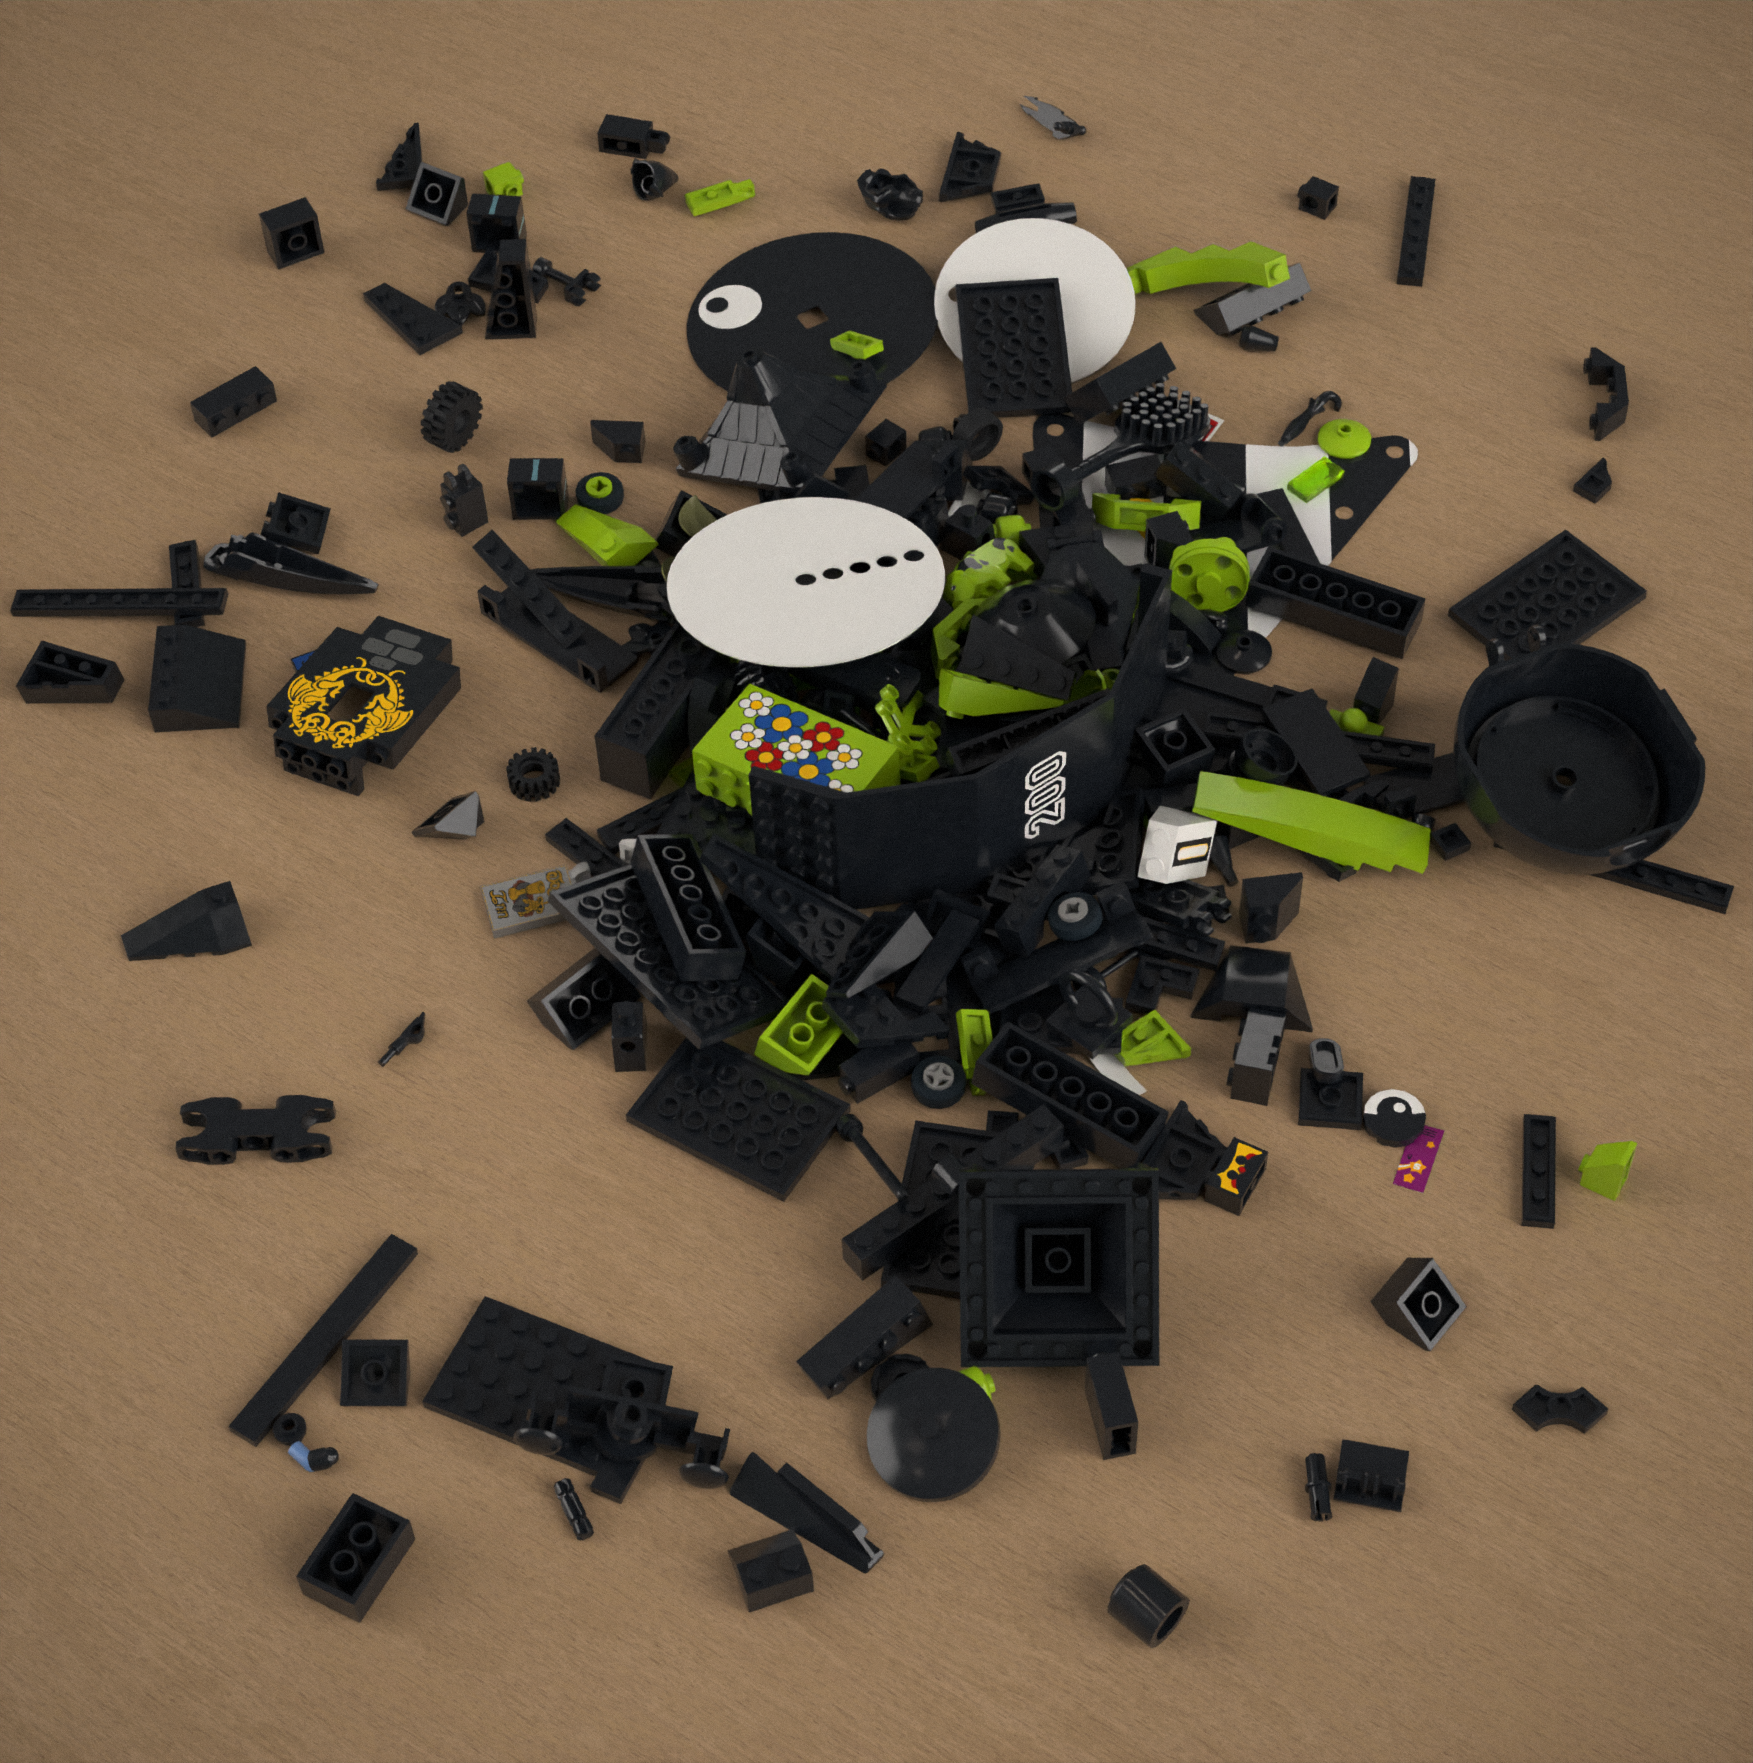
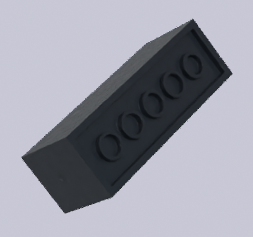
M676 621L594 736L601 781L652 799L689 745L688 707L695 677L711 667L730 664V656L707 647L689 634Z

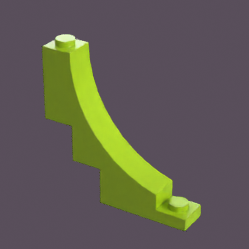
M1252 241L1232 250L1211 244L1193 253L1173 247L1126 268L1133 284L1134 294L1142 291L1152 294L1175 287L1209 282H1243L1270 288L1290 279L1286 255Z

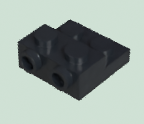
M278 492L276 501H270L265 517L271 519L270 522L264 521L261 536L291 548L293 546L319 554L331 508Z

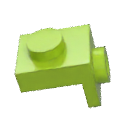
M913 752L907 758L899 759L900 778L913 782L927 780L931 773L940 767L936 757Z

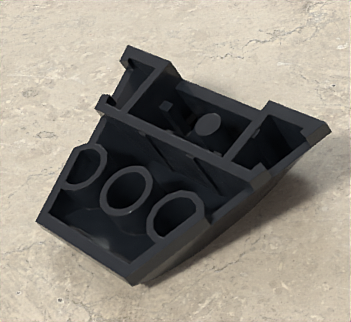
M1230 945L1191 1013V1018L1221 1021L1222 1015L1247 1017L1249 1009L1252 1007L1286 1014L1285 1029L1313 1032L1291 952Z

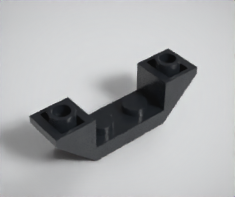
M1591 347L1589 358H1584L1583 373L1588 374L1589 385H1606L1607 393H1611L1609 403H1597L1595 414H1590L1589 429L1594 430L1595 441H1601L1625 423L1629 399L1625 366L1598 348Z

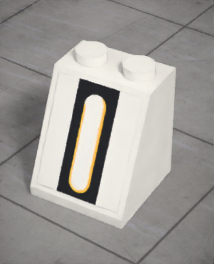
M1159 806L1149 819L1137 877L1165 884L1204 877L1208 867L1217 820L1195 813Z

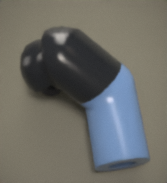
M297 1441L288 1450V1454L309 1472L328 1469L339 1460L338 1451L333 1447H323L310 1451L303 1443Z

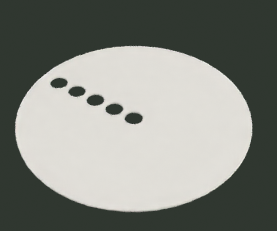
M791 498L766 502L733 512L711 523L695 534L682 547L671 564L667 577V597L670 608L682 627L695 639L724 655L755 664L777 667L827 666L853 661L880 652L897 644L921 627L934 612L942 597L945 585V569L941 555L932 540L913 523L893 512L871 504L839 498ZM917 550L924 554V557L919 561H908L903 556L906 552ZM890 556L894 557L897 563L892 567H881L877 564V560L881 557ZM857 562H864L870 565V569L865 573H854L850 570V566ZM830 568H837L843 571V575L837 579H827L822 574ZM810 574L816 578V581L810 585H800L795 579L800 575Z

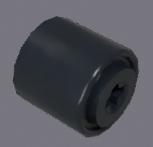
M1142 1564L1130 1570L1118 1582L1110 1596L1107 1612L1150 1648H1155L1180 1623L1187 1611L1190 1599L1148 1565Z

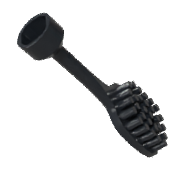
M1157 383L1156 389L1148 387L1146 392H1139L1138 397L1133 396L1130 398V402L1123 403L1122 413L1115 421L1114 432L1118 437L1107 447L1071 468L1063 463L1053 462L1037 471L1031 480V488L1035 499L1045 509L1057 511L1077 498L1079 492L1078 482L1121 458L1138 452L1169 454L1181 439L1189 445L1195 443L1210 429L1211 420L1208 416V404H1201L1200 397H1193L1192 405H1190L1191 393L1189 391H1183L1180 400H1178L1177 386L1170 387L1169 396L1164 395L1165 385L1163 383Z

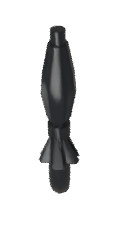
M1325 391L1316 399L1311 397L1308 408L1288 424L1278 441V445L1283 447L1304 432L1314 415L1323 413L1326 410L1323 406L1329 400L1334 402L1333 409L1338 412L1342 406V400L1339 395L1333 391Z

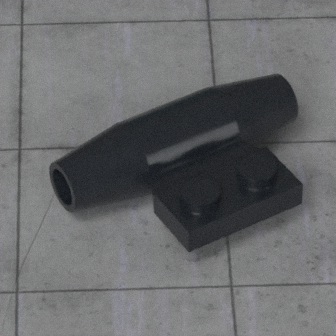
M1037 183L991 192V201L996 214L974 222L975 232L978 233L995 224L1026 218L1051 219L1074 224L1077 223V214L1073 202L1045 203L1041 186Z

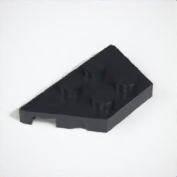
M957 132L940 189L939 201L945 202L992 192L1001 162V152L992 147L985 146L984 143L978 140L972 143L964 139L963 133Z
M1182 1100L1178 1103L1142 1162L1152 1168L1159 1169V1199L1196 1200L1203 1189V1181L1207 1172L1210 1169H1215L1217 1157L1224 1146L1216 1136L1209 1133L1208 1127L1201 1119L1196 1120L1189 1112L1187 1103Z

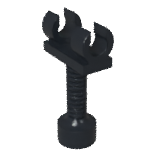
M543 257L538 258L533 265V272L544 278L549 277L566 285L564 288L565 301L571 302L578 307L586 301L582 298L586 294L582 290L584 287L595 292L602 286L598 284L601 278L596 273H589L587 269H584L574 279L552 268V262Z

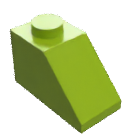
M1624 1141L1596 1145L1591 1155L1585 1154L1580 1163L1578 1171L1583 1173L1580 1186L1615 1201L1628 1178L1637 1143Z

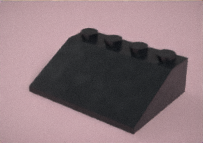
M185 624L157 626L148 712L155 733L240 727L246 640Z

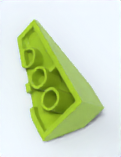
M577 504L555 521L560 528L602 566H635L659 545L641 527Z
M943 668L940 670L939 706L947 710L946 715L963 719L964 715L981 716L1056 708L1064 703L1060 698L1024 688L1015 690L1012 686L997 681L989 684L977 676Z

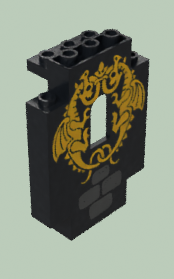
M377 616L362 634L336 627L266 706L269 727L277 730L273 734L275 756L283 759L284 771L359 796L364 791L362 768L368 761L394 770L461 689L460 667L451 665L453 661L452 640L381 616ZM351 687L373 694L357 714L349 720L336 721L328 716L329 712Z

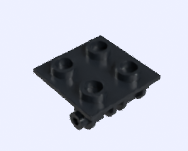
M1342 1439L1333 1500L1401 1512L1409 1451Z

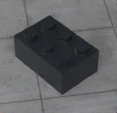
M352 1493L296 1575L302 1594L361 1623L415 1541L410 1520Z

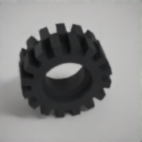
M532 747L531 752L527 753V749L521 750L522 755L515 753L513 755L514 760L510 758L508 761L509 766H506L509 788H511L513 795L516 794L519 799L525 796V801L531 802V797H535V802L540 801V796H544L547 799L550 797L549 792L554 794L557 791L556 787L560 785V774L557 759L553 757L551 752L546 754V749L542 748L540 752H537L536 747ZM531 771L543 772V774L537 778L523 777L526 773Z

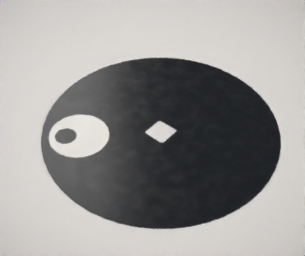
M817 232L784 237L757 246L739 255L719 269L705 283L693 301L687 321L688 345L693 359L703 373L726 391L729 390L739 357L751 347L762 348L765 353L794 366L800 371L806 370L847 376V371L854 362L859 360L868 361L872 364L877 378H883L885 383L888 384L910 368L928 347L938 323L934 308L936 288L928 273L914 258L899 248L881 240L863 235L839 232ZM819 307L829 320L810 329L805 328L796 316L812 308ZM850 330L882 340L884 350L866 359H856L849 354L834 350L831 347L830 339Z

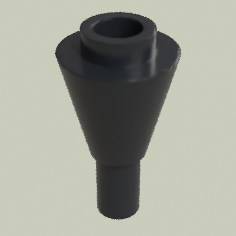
M1214 834L1209 860L1222 872L1228 887L1235 886L1239 881L1232 868L1233 864L1228 837Z

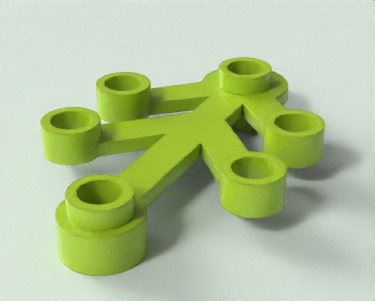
M891 684L883 687L879 692L883 700L875 706V709L890 733L887 742L899 747V759L907 758L913 752L930 756L937 750V744L934 740L940 735L941 730L933 721H929L924 726L912 724L915 712L922 707V693L918 690L909 705L904 707L903 713H901L895 701L899 698L897 689ZM909 736L923 737V739L914 741Z

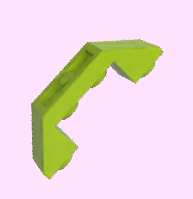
M1092 494V510L1094 511L1096 522L1113 529L1146 531V519L1178 511L1181 519L1187 521L1190 530L1200 528L1201 501L1174 499L1171 504L1120 500V495Z
M988 598L966 599L933 628L930 651L937 679L940 677L941 668L952 671L957 669L960 663L958 658L960 645L955 642L964 631L968 632L970 619L982 602Z

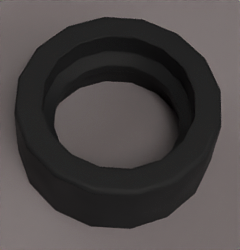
M976 408L968 412L960 420L954 430L952 440H967L971 461L980 460L991 453L999 443L1003 433V425L1001 420L989 410ZM982 429L979 435L973 440L975 435Z

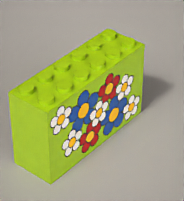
M749 684L692 750L696 790L706 796L723 801L728 806L735 807L739 805L747 809L750 815H752L748 774L753 766L846 793L900 785L898 746L752 684Z

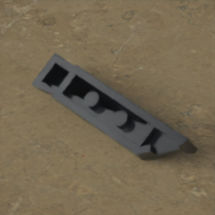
M754 1452L747 1457L730 1489L732 1497L785 1528L793 1530L797 1535L862 1573H868L884 1556V1552L865 1537L868 1530L862 1522L786 1462L777 1473Z

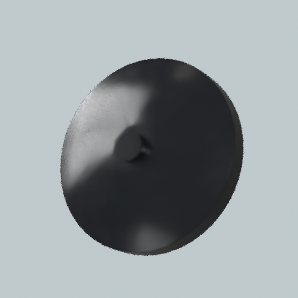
M946 1368L920 1369L897 1379L885 1389L876 1401L867 1426L868 1452L879 1475L896 1492L910 1499L922 1502L947 1501L969 1492L988 1474L995 1462L1000 1446L1001 1431L999 1417L987 1393L970 1377Z

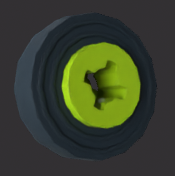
M606 472L591 473L583 477L578 482L575 491L578 505L602 514H609L617 510L624 499L622 482L617 476Z

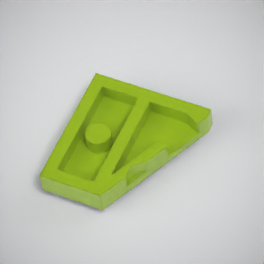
M1153 1010L1122 1031L1121 1053L1114 1054V1056L1124 1066L1188 1058L1191 1056V1047L1156 1010Z

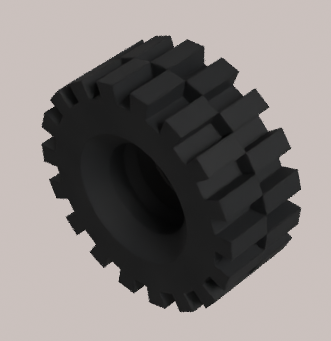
M447 381L446 385L441 384L439 386V391L435 390L432 393V400L428 399L426 403L428 405L427 410L424 409L422 413L425 417L421 420L420 425L423 426L421 434L424 435V440L447 452L454 453V451L458 452L461 450V445L465 446L468 444V439L473 438L474 429L477 430L479 427L477 421L482 417L479 411L483 409V404L480 403L482 399L476 391L457 382Z

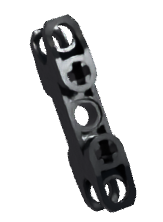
M286 1095L276 1100L275 1109H242V1104L237 1099L231 1097H212L188 1102L182 1105L180 1109L183 1123L189 1126L205 1127L203 1132L197 1136L184 1137L176 1141L175 1149L178 1158L188 1162H198L207 1165L230 1164L236 1160L237 1151L271 1150L270 1156L274 1160L284 1163L305 1162L324 1158L332 1154L333 1146L330 1136L307 1132L315 1124L330 1122L335 1119L336 1109L334 1102L325 1098L306 1095Z

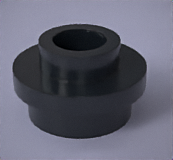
M287 1413L280 1416L273 1426L276 1440L287 1446H291L297 1441L301 1442L307 1431L304 1418L296 1413ZM290 1425H295L291 1430H284Z

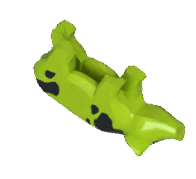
M994 538L973 552L968 551L964 558L957 563L954 570L946 576L943 599L955 610L966 599L989 598L998 592L997 590L1007 587L1013 581L1037 580V575L1033 572L1035 564L1020 550L1014 541L1006 538Z

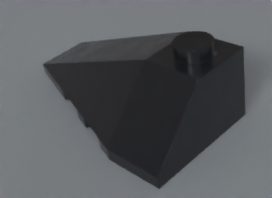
M230 881L202 889L121 935L129 961L165 959L168 955L175 954L195 957V953L212 952L213 956L224 955L252 946Z
M875 911L854 937L857 942L855 948L848 949L845 957L848 961L846 965L837 970L825 994L828 998H850L920 957L925 952V947L933 938L916 912Z

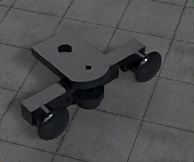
M608 1353L600 1392L569 1386L566 1404L537 1399L538 1389L533 1388L526 1420H529L528 1427L519 1429L514 1433V1440L519 1447L527 1452L538 1455L554 1454L562 1449L564 1443L559 1436L554 1434L555 1426L591 1433L590 1439L597 1450L607 1458L619 1463H635L645 1460L656 1453L657 1447L694 1455L692 1463L684 1464L679 1468L681 1478L688 1484L702 1489H715L725 1485L729 1479L728 1474L720 1468V1463L723 1461L727 1449L730 1429L725 1428L722 1437L695 1432L694 1428L699 1412L666 1406L673 1366ZM635 1385L642 1389L643 1395L639 1398H631L626 1394L625 1389L628 1386Z

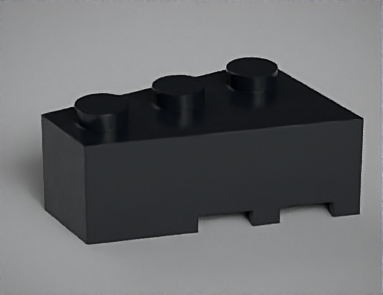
M41 641L16 687L26 704L112 703L125 679L114 661Z

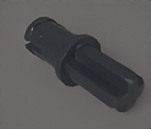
M1311 1453L1305 1459L1308 1481L1305 1485V1491L1309 1493L1310 1518L1316 1522H1323V1514L1325 1515V1520L1328 1521L1333 1517L1329 1497L1332 1485L1327 1478L1326 1460L1323 1454Z

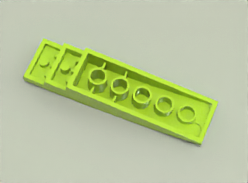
M1200 771L1198 775L1192 812L1312 855L1332 860L1340 865L1352 866L1357 871H1359L1362 863L1391 872L1396 864L1421 874L1424 873L1428 866L1430 828L1366 807L1293 788Z

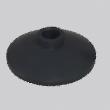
M1245 629L1234 630L1222 636L1216 645V657L1226 669L1236 673L1249 674L1260 671L1268 665L1272 657V647L1269 641L1258 632Z

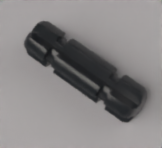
M564 1478L561 1481H557L554 1484L555 1493L561 1501V1506L570 1525L573 1527L576 1538L580 1541L590 1538L594 1534L593 1527L586 1516L587 1514L574 1490L575 1488L571 1480Z

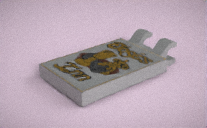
M588 862L579 863L570 871H568L567 865H562L480 886L494 939L565 921L566 919L548 902L549 894L552 891L591 878Z

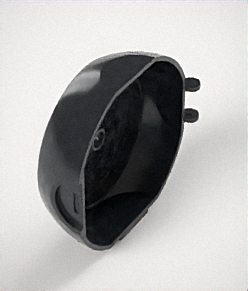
M1539 625L1530 626L1527 631L1531 653L1507 661L1504 660V649L1501 642L1496 638L1488 640L1486 642V652L1489 667L1483 670L1474 680L1465 695L1455 725L1453 744L1455 772L1462 796L1471 814L1488 836L1503 849L1522 861L1549 871L1575 875L1605 873L1628 867L1657 852L1674 838L1691 818L1698 806L1705 783L1706 765L1704 757L1695 745L1697 737L1665 689L1659 690L1648 671L1614 653L1585 645L1558 643L1546 647L1545 632ZM1562 775L1569 778L1572 785H1562L1557 781L1556 776Z

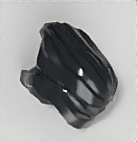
M882 168L876 172L868 169L857 179L858 187L867 206L878 211L887 219L897 221L908 220L915 215L919 209L918 207H921L923 203V191L917 188L916 183L909 179L906 174L891 175L888 170Z

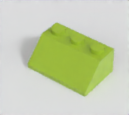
M811 974L759 1037L754 1055L786 1073L809 1076L843 1034L842 1030L822 1008L823 1000L827 996L825 993L829 986Z

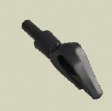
M424 1012L402 1032L400 1037L388 1046L389 1050L378 1061L380 1066L384 1067L394 1055L398 1056L407 1045L418 1044L422 1041L425 1033Z

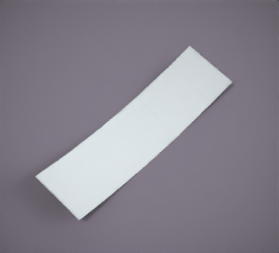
M1098 1054L1093 1060L1089 1057L1094 1066L1104 1076L1138 1095L1147 1091L1114 1054Z

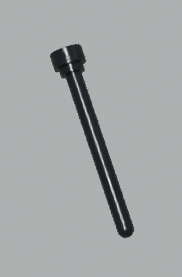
M846 1114L840 1117L836 1123V1131L844 1141L855 1144L898 1200H906L909 1195L908 1191L864 1137L861 1121L853 1114Z

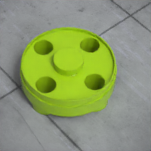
M1227 537L1200 539L1186 545H1181L1174 550L1169 565V570H1172L1171 590L1188 601L1197 610L1211 609L1218 612L1229 610L1244 598L1250 581L1249 562L1244 553L1236 547L1235 542Z

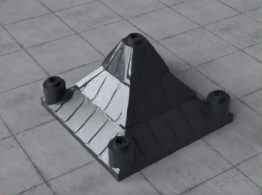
M751 347L739 357L726 398L727 402L718 417L708 428V431L699 441L694 436H682L674 444L673 451L679 461L676 470L679 476L796 494L813 473L823 476L886 389L885 380L877 378L872 364L868 361L859 360L854 362L848 369L847 376L806 370L800 371L794 366L765 353L762 348Z
M1136 1163L1128 1167V1169L987 1170L982 1165L977 1164L959 1169L961 1367H1085L1086 1358L1101 1352L1109 1354L1119 1352L1123 1366H1160L1158 1168H1152L1144 1163Z

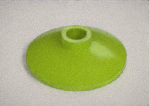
M1336 419L1321 427L1318 433V444L1330 456L1340 459H1351L1363 455L1369 449L1371 434L1364 425L1357 421Z

